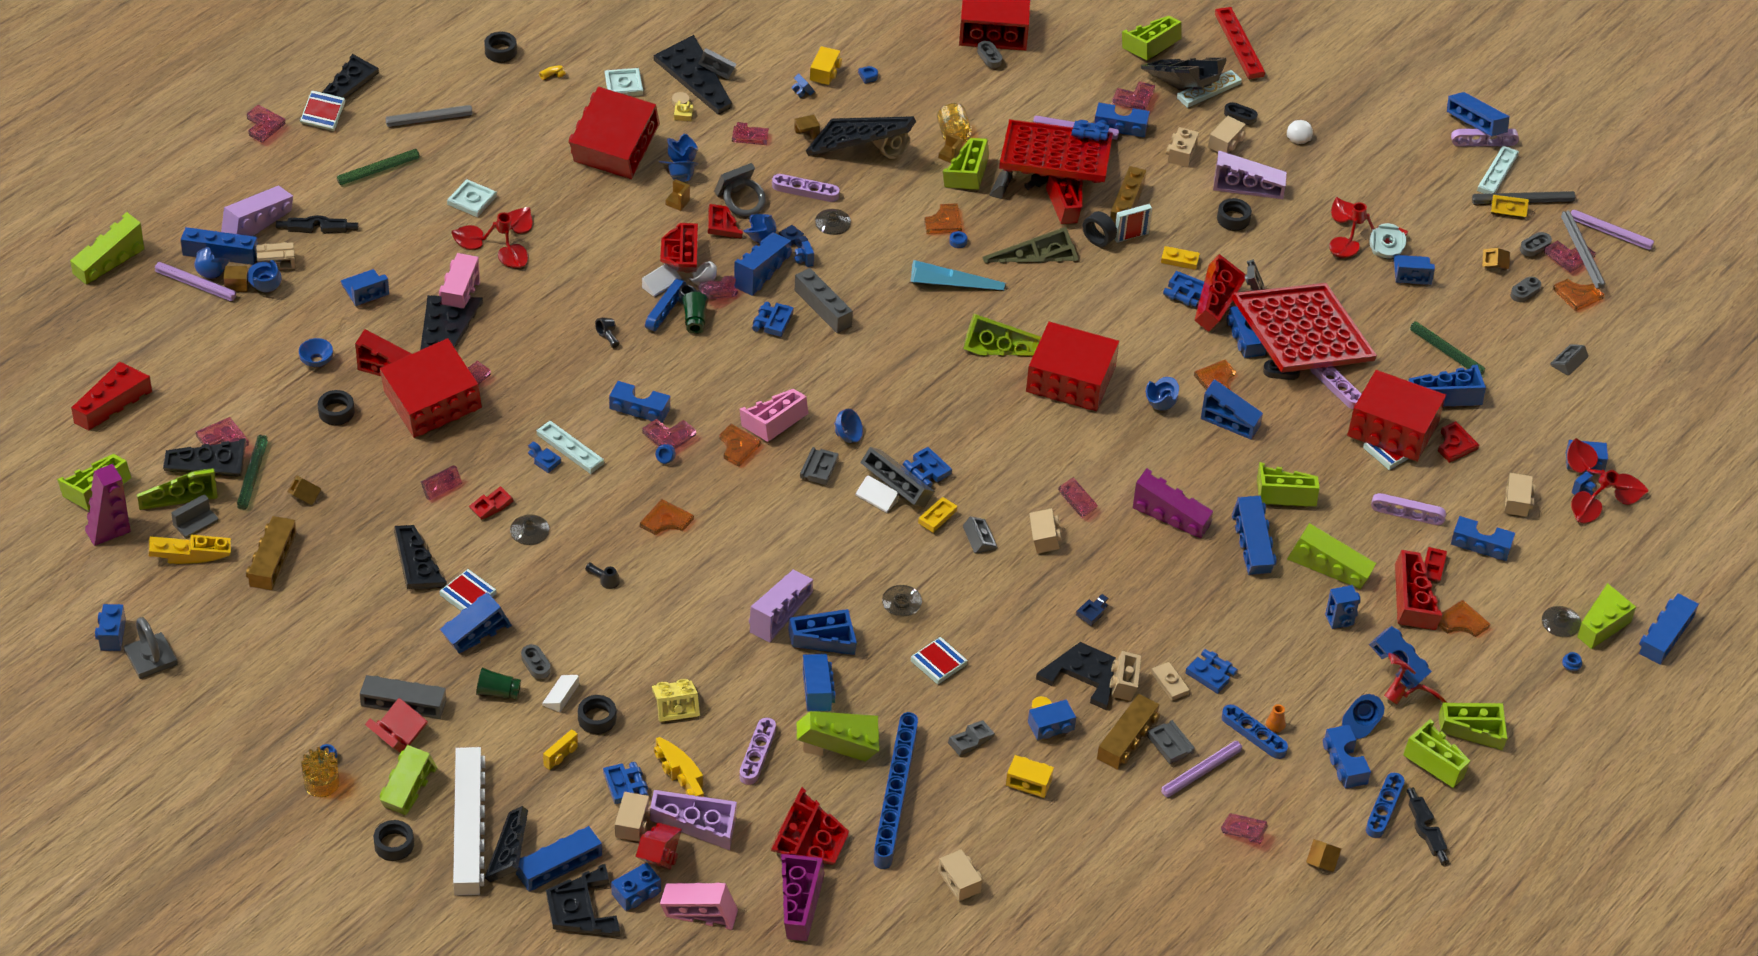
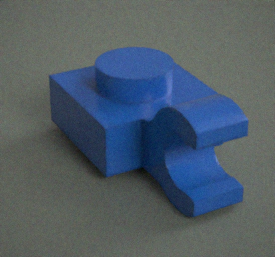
M534 441L528 445L531 449L528 454L534 458V464L545 472H551L561 463V457L548 448L543 451Z

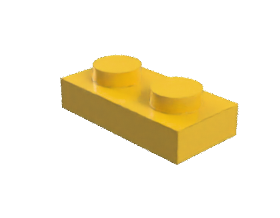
M1493 195L1491 213L1526 217L1529 199Z
M1165 246L1161 263L1196 270L1200 253Z
M941 497L918 518V524L934 533L957 512L958 506Z
M571 729L543 753L544 767L551 770L555 765H559L569 753H573L578 747V733Z

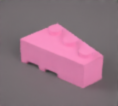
M457 253L455 259L450 263L449 273L445 275L444 286L441 285L439 290V296L442 297L443 305L459 308L465 307L470 299L469 293H474L475 291L474 285L480 284L479 257Z
M795 389L772 396L770 401L764 403L762 401L756 402L754 407L748 409L745 407L740 408L742 427L767 442L808 414L807 396Z
M726 883L666 884L660 902L666 917L693 922L694 919L706 921V925L713 926V923L726 925V929L729 930L733 929L738 908Z

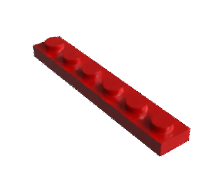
M1232 7L1215 9V16L1247 78L1264 77L1265 70Z

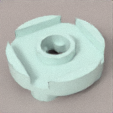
M1385 223L1372 231L1369 243L1374 255L1383 258H1394V255H1400L1404 250L1406 236L1396 225ZM1389 238V241H1392V243L1386 244L1384 240Z

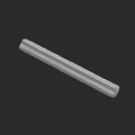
M471 105L387 116L385 120L387 127L470 116L472 115Z

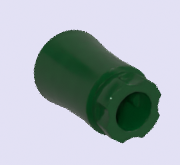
M689 292L682 299L686 330L689 333L699 334L703 332L708 297L701 292Z
M482 667L478 678L476 695L517 699L520 692L521 679L493 672Z

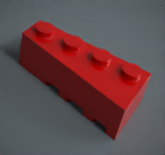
M1221 254L1208 265L1194 320L1208 332L1221 320L1233 301V294L1238 293L1245 281L1246 274Z
M119 361L71 407L74 424L90 431L109 419V415L124 410L123 407L130 402L135 403L143 394H150L152 392L150 376Z
M1401 550L1395 563L1397 624L1436 630L1442 618L1441 610H1438V601L1436 596H1433L1432 584L1427 579V570L1419 552Z

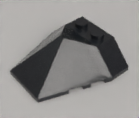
M1207 57L1203 60H1196V58H1190V60L1160 59L1141 65V69L1178 90L1193 87V90L1203 89V87L1212 86V83L1219 81L1227 59L1225 57Z

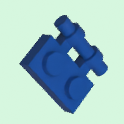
M1075 120L1071 136L1078 137V139H1094L1097 142L1099 140L1106 141L1110 125L1102 122L1089 123L1086 120Z
M1176 271L1168 284V287L1172 288V290L1165 288L1163 295L1169 296L1171 300L1176 299L1184 302V305L1197 307L1199 300L1194 299V297L1200 299L1204 281Z
M764 302L758 310V316L753 320L752 329L757 332L760 328L764 327L765 333L782 337L794 313V307L779 303L771 307L769 302Z
M929 447L913 455L914 462L911 463L909 460L903 462V466L929 487L933 484L929 479L933 478L936 482H939L952 474V468ZM922 468L925 472L921 473L918 469Z
M1204 649L1201 656L1205 657L1206 660L1197 657L1186 668L1185 673L1218 694L1230 681V677L1226 674L1230 673L1235 676L1238 669L1233 667V664L1228 660L1224 661L1219 658L1217 653ZM1213 664H1216L1217 666L1220 667V669L1218 670V669H1216L1215 667H1213L1212 665H1213Z
M631 762L629 769H625L623 763L603 768V774L614 804L621 803L624 792H637L640 795L649 796L647 783L643 781L642 770L636 762ZM629 778L634 779L635 783H630Z

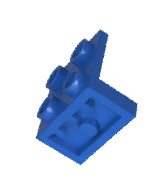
M1394 255L1396 283L1432 285L1435 264H1430L1429 257Z
M374 269L341 280V285L355 306L389 295L387 276L385 274L378 276Z

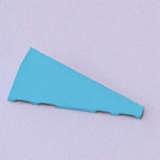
M913 260L911 282L1004 290L1005 287L1004 282L916 260Z

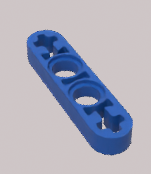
M680 279L673 281L648 315L645 322L646 329L655 332L678 302V292L682 285H686L685 281Z
M1230 704L1223 708L1221 718L1224 723L1271 757L1281 759L1286 756L1288 744L1284 739L1239 707ZM1248 723L1252 726V728H1243L1242 724ZM1263 734L1267 736L1268 739L1261 740L1257 736Z
M1394 772L1387 775L1367 821L1366 833L1372 838H1380L1384 834L1400 797L1405 780L1399 773ZM1395 781L1397 783L1395 785V788L1393 789L1391 788V785ZM1391 795L1394 799L1388 801L1383 796ZM1377 810H1384L1387 812V815H1379ZM1376 821L1379 822V827L1374 829Z

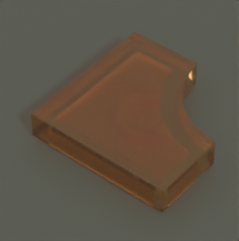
M958 203L940 204V209L936 214L925 217L926 234L962 232Z
M1565 279L1553 286V290L1575 311L1604 298V293L1596 289L1593 283L1580 285Z
M1225 359L1195 371L1194 377L1205 390L1208 389L1214 379L1230 390L1228 381L1235 376L1236 371Z
M730 424L719 434V439L727 447L724 459L738 467L761 445L760 439L733 424Z
M661 499L640 522V528L654 535L668 529L684 531L694 520V515Z
M1461 600L1442 612V618L1438 626L1447 634L1454 631H1462L1476 637L1489 629L1490 623L1464 600Z

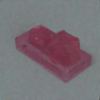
M737 122L733 129L732 142L767 145L769 128L748 127L747 123Z
M733 275L724 276L721 281L700 282L698 287L708 299L735 297L738 294V290L734 287L736 279Z
M454 465L421 481L423 491L428 500H432L462 484L457 467Z
M1074 477L1058 488L1061 495L1070 503L1081 518L1094 511L1098 506Z
M1232 813L1228 815L1221 826L1222 833L1248 838L1249 842L1261 844L1263 841V834L1268 828L1267 821Z

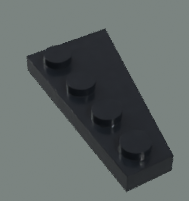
M352 54L348 63L345 62L341 72L334 76V81L329 83L322 93L346 99L379 74V68Z
M246 438L235 442L224 441L221 444L215 445L204 444L202 447L196 448L185 447L166 450L163 469L169 472L190 473L213 468L215 475L241 476L247 442Z
M414 525L395 526L394 534L406 589L445 587L447 582L439 573L440 569L437 564H434L431 559L432 555L429 550H426L424 541Z
M523 806L508 813L484 877L490 883L518 871L528 810Z

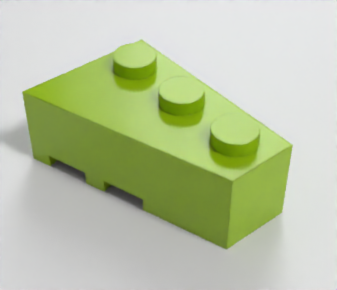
M1166 16L1151 21L1150 25L1144 27L1139 25L1136 26L1135 30L1129 32L1124 30L1122 31V48L1145 60H1149L1182 39V22L1171 16Z
M970 138L959 151L960 154L957 158H953L951 165L942 171L945 188H980L989 158L988 139Z
M112 454L92 463V467L84 471L78 469L74 471L75 475L66 479L63 477L57 479L62 496L89 511L91 507L89 500L93 494L91 488L94 471L113 464L121 476L123 484H125L132 478L127 461Z
M1259 462L1257 487L1258 496H1261L1262 503L1264 502L1267 505L1317 506L1320 489L1318 476L1294 471L1293 474L1282 471V467L1277 466L1276 469L1265 467V463Z
M1607 583L1583 619L1577 638L1593 649L1631 623L1636 606Z
M1503 703L1442 704L1438 714L1440 732L1443 731L1445 734L1503 751L1507 741Z
M1430 719L1409 737L1403 756L1454 788L1464 779L1470 760L1455 744L1451 745L1445 739L1446 735L1444 732H1439L1433 726L1434 722Z
M409 745L406 746L405 750L401 751L398 764L395 769H392L389 775V782L380 793V801L385 808L407 815L419 797V794H417L421 786L425 787L428 783L426 778L429 773H435L437 770V766L430 753Z

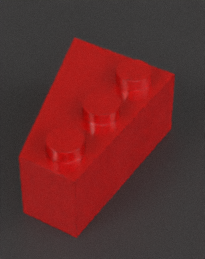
M1049 175L1046 190L1060 223H1078L1082 209L1083 181L1067 177L1061 179Z
M366 329L363 330L355 343L357 370L381 376V367L412 354Z
M658 822L656 827H652L651 831H647L641 836L635 857L645 863L671 870V866L675 865L678 853L675 852L682 829Z

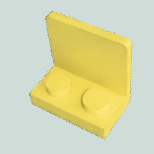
M680 679L676 683L659 682L657 685L652 686V691L657 700L660 722L700 716L698 693L692 681Z

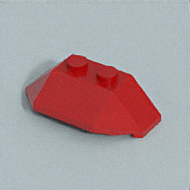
M679 223L676 225V228L670 230L661 238L660 262L680 272L690 273L697 271L698 223Z

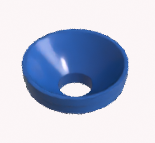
M321 338L306 340L299 347L300 360L305 365L311 367H322L332 359L333 347L330 342ZM314 357L322 358L318 362H314L311 360Z
M852 409L840 411L834 423L835 433L847 443L859 441L863 434L860 417Z

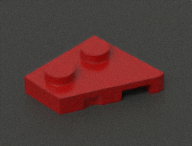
M709 204L707 233L742 239L743 231L737 228V221L731 215L729 208L723 205Z

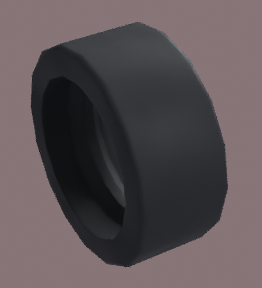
M503 31L494 32L484 40L485 55L491 61L507 62L515 58L517 54V40L512 34ZM498 44L509 46L506 49L500 50L492 48Z
M1226 199L1219 204L1217 221L1227 230H1243L1250 223L1251 207L1241 199ZM1235 211L1241 213L1243 217L1233 218L1225 213Z
M1096 211L1083 221V232L1086 238L1095 246L1105 247L1116 238V225L1106 213ZM1095 223L1102 228L1105 236L1097 230Z
M331 390L324 393L317 403L319 418L329 425H343L349 422L355 413L353 397L342 390ZM335 403L347 406L339 412H331L325 409L327 406Z
M591 695L580 702L578 706V722L584 731L591 734H602L611 730L616 724L617 710L615 703L610 698L604 695ZM599 708L606 710L609 716L602 720H591L585 714L591 709Z
M389 820L380 824L375 829L373 835L374 848L379 857L388 861H399L408 857L414 848L413 830L407 823L399 820ZM390 834H400L406 837L404 844L398 847H387L381 843V840Z

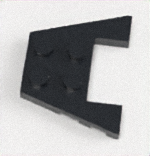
M1079 642L1036 674V680L1053 686L1060 673L1069 675L1096 687L1097 689L1090 698V703L1107 710L1111 689L1110 681L1113 676L1111 668L1116 657Z
M606 864L598 866V869L595 871L582 873V876L571 881L569 879L546 890L554 930L620 936L617 915L594 918L588 887L609 884Z

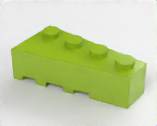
M128 212L122 215L123 219L118 224L114 222L110 226L111 230L104 236L100 234L91 247L89 245L86 246L70 260L72 274L86 285L145 249L141 223Z
M1310 523L1287 558L1289 561L1359 589L1365 584L1376 565L1374 561Z
M810 711L796 722L797 740L865 762L879 752L878 716Z

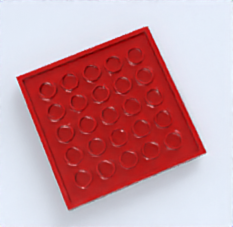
M1009 119L999 169L1007 172L1020 171L1023 174L1036 173L1040 176L1051 175L1061 179L1067 177L1077 181L1105 182L1113 133H1108L1106 141L1099 140L1097 142L1094 139H1078V137L1071 136L1073 127Z
M1327 283L1238 292L1232 296V300L1281 372L1375 361L1377 357Z

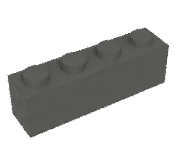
M811 268L795 275L794 291L836 333L852 327L853 311Z
M870 447L860 462L914 505L925 507L935 492L881 449Z
M366 675L360 691L361 707L389 711L397 699L400 698L422 717L441 719L447 701L446 688L379 676Z

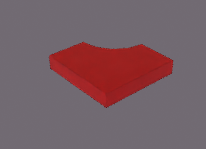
M1457 421L1441 428L1444 442L1438 447V452L1449 463L1479 449V444Z

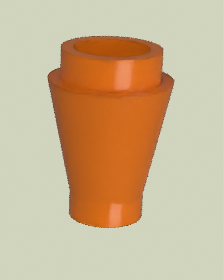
M1274 705L1266 720L1267 728L1274 733H1279L1286 727L1285 708L1282 705Z

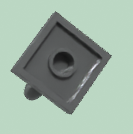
M752 163L721 174L714 190L717 197L724 195L725 204L730 211L742 217L758 214L762 211L766 202L762 187L751 180L755 170ZM745 186H749L758 194V204L750 210L740 209L732 202L731 192H738Z
M139 617L136 620V627L140 640L125 645L124 651L139 679L176 666L178 663L163 633L160 632L154 635L148 621L144 617Z

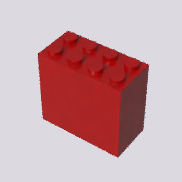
M962 0L959 46L978 47L980 42L989 41L997 49L1026 51L1030 0Z
M598 86L590 97L589 105L585 106L581 120H578L574 134H571L568 143L571 147L574 162L632 180L660 125L656 104Z
M1048 321L1028 367L1026 392L1097 412L1116 368L1119 340Z
M448 338L380 368L384 392L413 438L424 435L435 428L442 427L444 424L482 408L479 385Z
M1375 370L1353 408L1347 436L1418 462L1439 424L1446 394Z

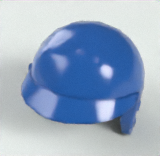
M684 133L681 135L678 141L671 138L667 139L668 155L673 162H692L695 159L698 146L688 134Z
M753 214L749 220L751 228L743 231L753 241L760 243L772 232L776 233L777 225L772 215Z
M206 247L196 253L194 266L197 273L202 277L214 279L224 272L225 266H227L230 260L215 258L212 255L211 249Z
M273 260L270 263H256L249 268L247 273L248 281L261 292L276 290L282 280L280 270Z
M1163 377L1156 383L1149 381L1145 392L1150 405L1160 411L1172 408L1178 400V382L1172 377Z

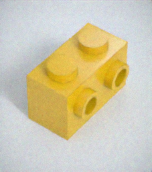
M820 47L810 67V81L830 85L832 79L836 78L837 68H840L842 65L840 50Z
M1015 755L1007 772L1006 786L1045 798L1053 779L1054 767Z

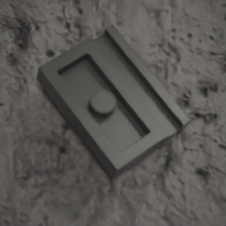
M1254 259L1247 261L1248 267L1245 280L1247 285L1251 286L1250 291L1264 290V283Z
M812 447L800 472V479L808 478V481L827 485L839 459V453L823 449L819 451Z
M1173 720L1168 724L1164 723L1155 727L1147 733V737L1169 764L1186 757L1189 753L1193 754L1195 751V747Z

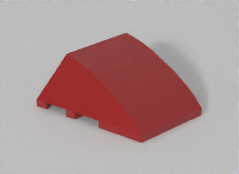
M801 787L785 816L770 851L788 855L823 858V864L834 865L850 831L832 814H827L819 806L820 803L817 800L813 801L806 794V790Z

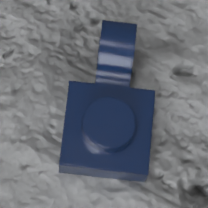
M793 225L778 232V235L791 240V246L795 244L798 248H802V242L808 241L804 233Z
M1101 594L1094 602L1089 599L1076 611V616L1092 626L1104 615V610L1108 606L1105 602L1109 598Z

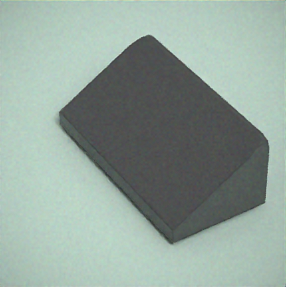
M1002 170L999 173L990 196L999 199L1003 198L1012 179L1013 171L1007 172Z
M1570 344L1550 365L1560 372L1570 375L1588 358L1585 345Z
M970 516L963 524V528L974 553L996 550L997 545L986 520Z

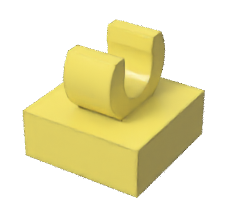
M678 101L675 105L674 120L691 121L693 105L689 101H687V104H681V101Z

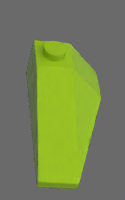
M973 313L963 349L979 355H1034L1041 336Z
M214 469L193 471L137 494L139 510L189 503L204 494L209 500L218 498Z

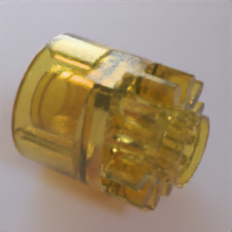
M951 103L943 106L938 111L937 120L943 139L946 140V135L950 133L963 138V141L967 142V137L972 136V129L964 106Z
M317 747L316 751L309 749V755L304 754L303 761H301L304 788L308 794L314 797H327L333 794L340 784L337 758H335L334 752L329 753L328 748H325L324 751L320 747Z

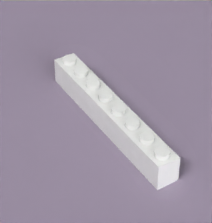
M481 747L456 748L454 896L480 895V886H484V873L480 874V869H484V856H480V852L485 851L484 839H481V835H485V823L481 822V818H485V805H481V801H485V789H481V785L485 784V772H481V768H485V755L481 756Z

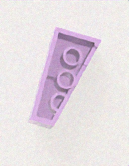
M1218 151L1213 190L1283 199L1287 172Z
M278 185L224 207L221 232L254 236L291 211L293 195Z
M795 570L785 575L782 580L750 607V633L770 643L813 592V579Z
M654 790L650 807L651 821L681 828L682 833L730 850L737 814V802Z

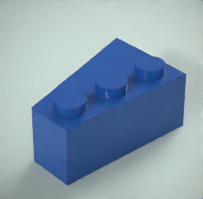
M1214 379L1204 394L1201 419L1252 440L1261 426L1263 413Z
M487 592L483 596L478 597L469 607L463 609L451 621L445 623L440 630L448 642L460 654L479 644V639L487 635L492 637L496 635V631L504 626L509 628L512 624L502 608Z
M848 609L789 619L788 631L792 647L855 655L857 642Z

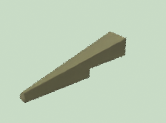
M1067 227L1059 228L982 257L984 263L1079 260Z

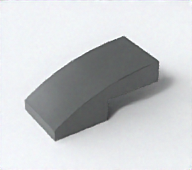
M982 720L968 725L965 732L949 737L948 744L961 756L994 737L995 733Z

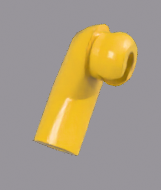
M561 65L548 67L539 72L542 80L554 74H557L559 78L566 74L564 67Z

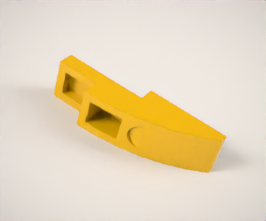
M191 535L190 540L151 536L149 538L148 556L168 558V563L171 564L208 562L230 556L231 538Z
M657 737L654 754L657 759L661 760L664 773L668 774L672 781L678 779L680 786H684L686 789V795L704 797L702 791L703 775L696 764L680 748L661 737Z

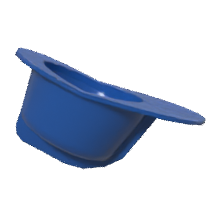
M659 161L668 164L673 180L676 179L681 182L689 181L693 176L695 166L698 165L696 162Z
M1374 694L1361 695L1345 712L1342 718V726L1350 725L1357 739L1366 737L1384 715L1385 708L1383 702Z

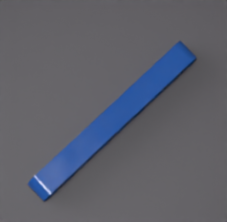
M912 712L903 713L899 720L874 848V865L879 869L889 868L893 861L917 736L918 717Z

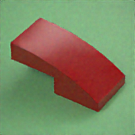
M500 486L488 497L483 494L469 508L482 520L503 510L514 500Z
M1428 547L1424 562L1428 580L1441 581L1447 551Z

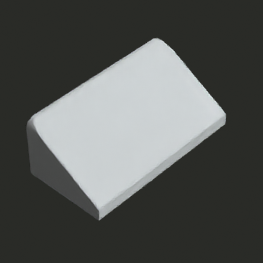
M664 264L642 278V288L655 297L667 290L675 279L681 280V277L675 269Z
M870 476L864 479L856 492L857 497L886 513L898 502L899 493Z
M561 675L542 703V706L561 712L579 686V676Z

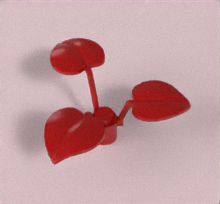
M1338 197L1335 198L1331 207L1332 218L1340 223L1351 220L1353 221V226L1349 239L1346 237H1336L1331 240L1329 249L1337 257H1352L1360 249V244L1352 241L1356 224H1362L1367 219L1371 230L1373 231L1375 228L1370 219V214L1367 213L1366 204L1361 202L1353 204ZM1399 228V230H1400L1402 233L1404 232L1405 236H1407L1408 231H1407V230H1404V229H1402V228ZM1389 238L1384 240L1386 244L1392 243V241H1389Z
M525 207L508 213H499L497 221L493 222L485 236H483V231L474 225L462 226L452 230L451 234L456 243L468 250H476L482 247V240H486L493 229L496 228L499 233L505 234L507 246L502 247L498 251L499 261L508 267L521 268L527 264L528 254L526 249L520 244L510 246L509 230L512 229L515 233L519 234L528 232L532 228L533 223L530 207Z
M1578 438L1571 442L1568 448L1567 460L1572 470L1577 473L1587 470L1589 473L1601 474L1599 477L1601 487L1592 496L1586 491H1581L1572 498L1571 508L1578 522L1588 523L1600 515L1602 503L1595 499V497L1605 488H1615L1614 495L1616 499L1625 505L1637 502L1649 491L1640 480L1630 474H1618L1614 470L1605 472V470L1590 469L1597 464L1598 460L1594 448Z
M1388 653L1391 664L1401 665L1399 671L1401 668L1402 671L1398 678L1395 677L1394 682L1384 694L1386 698L1397 705L1403 696L1407 698L1415 690L1421 689L1431 693L1442 703H1447L1438 692L1423 684H1418L1406 692L1407 687L1400 683L1406 669L1414 675L1416 672L1407 663L1402 661L1398 655Z

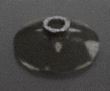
M826 209L818 213L815 218V224L825 234L838 235L850 228L851 219L842 210Z
M523 515L512 522L510 533L512 538L520 544L535 545L547 538L549 525L544 518L538 515Z
M896 585L885 591L882 603L889 613L904 617L913 615L920 609L922 598L920 593L913 587Z
M1553 606L1543 613L1542 624L1552 635L1571 637L1579 632L1581 619L1570 608Z

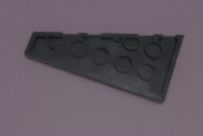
M694 35L654 55V61L717 115L732 108V102L716 73L698 64L703 50Z
M914 116L831 118L806 149V153L808 156L905 134L911 131L916 120Z
M427 295L420 350L447 338L454 347L458 345L469 327V322L475 317L477 309L483 304V297H470L465 307L459 308L443 305L441 296Z

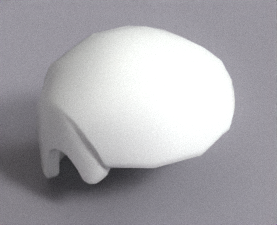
M1295 120L1288 126L1287 138L1291 142L1305 144L1311 141L1313 129L1307 121Z
M710 261L703 263L696 272L692 273L694 279L690 278V280L700 287L709 286L716 278V265Z

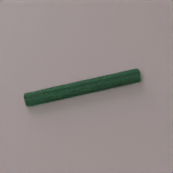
M412 149L337 175V182L339 185H344L419 159V151Z
M1414 321L1411 324L1410 330L1465 368L1471 369L1472 365H1478L1481 376L1485 373L1486 368L1419 322Z
M260 434L257 436L237 501L238 509L246 510L248 508L268 442L266 435Z

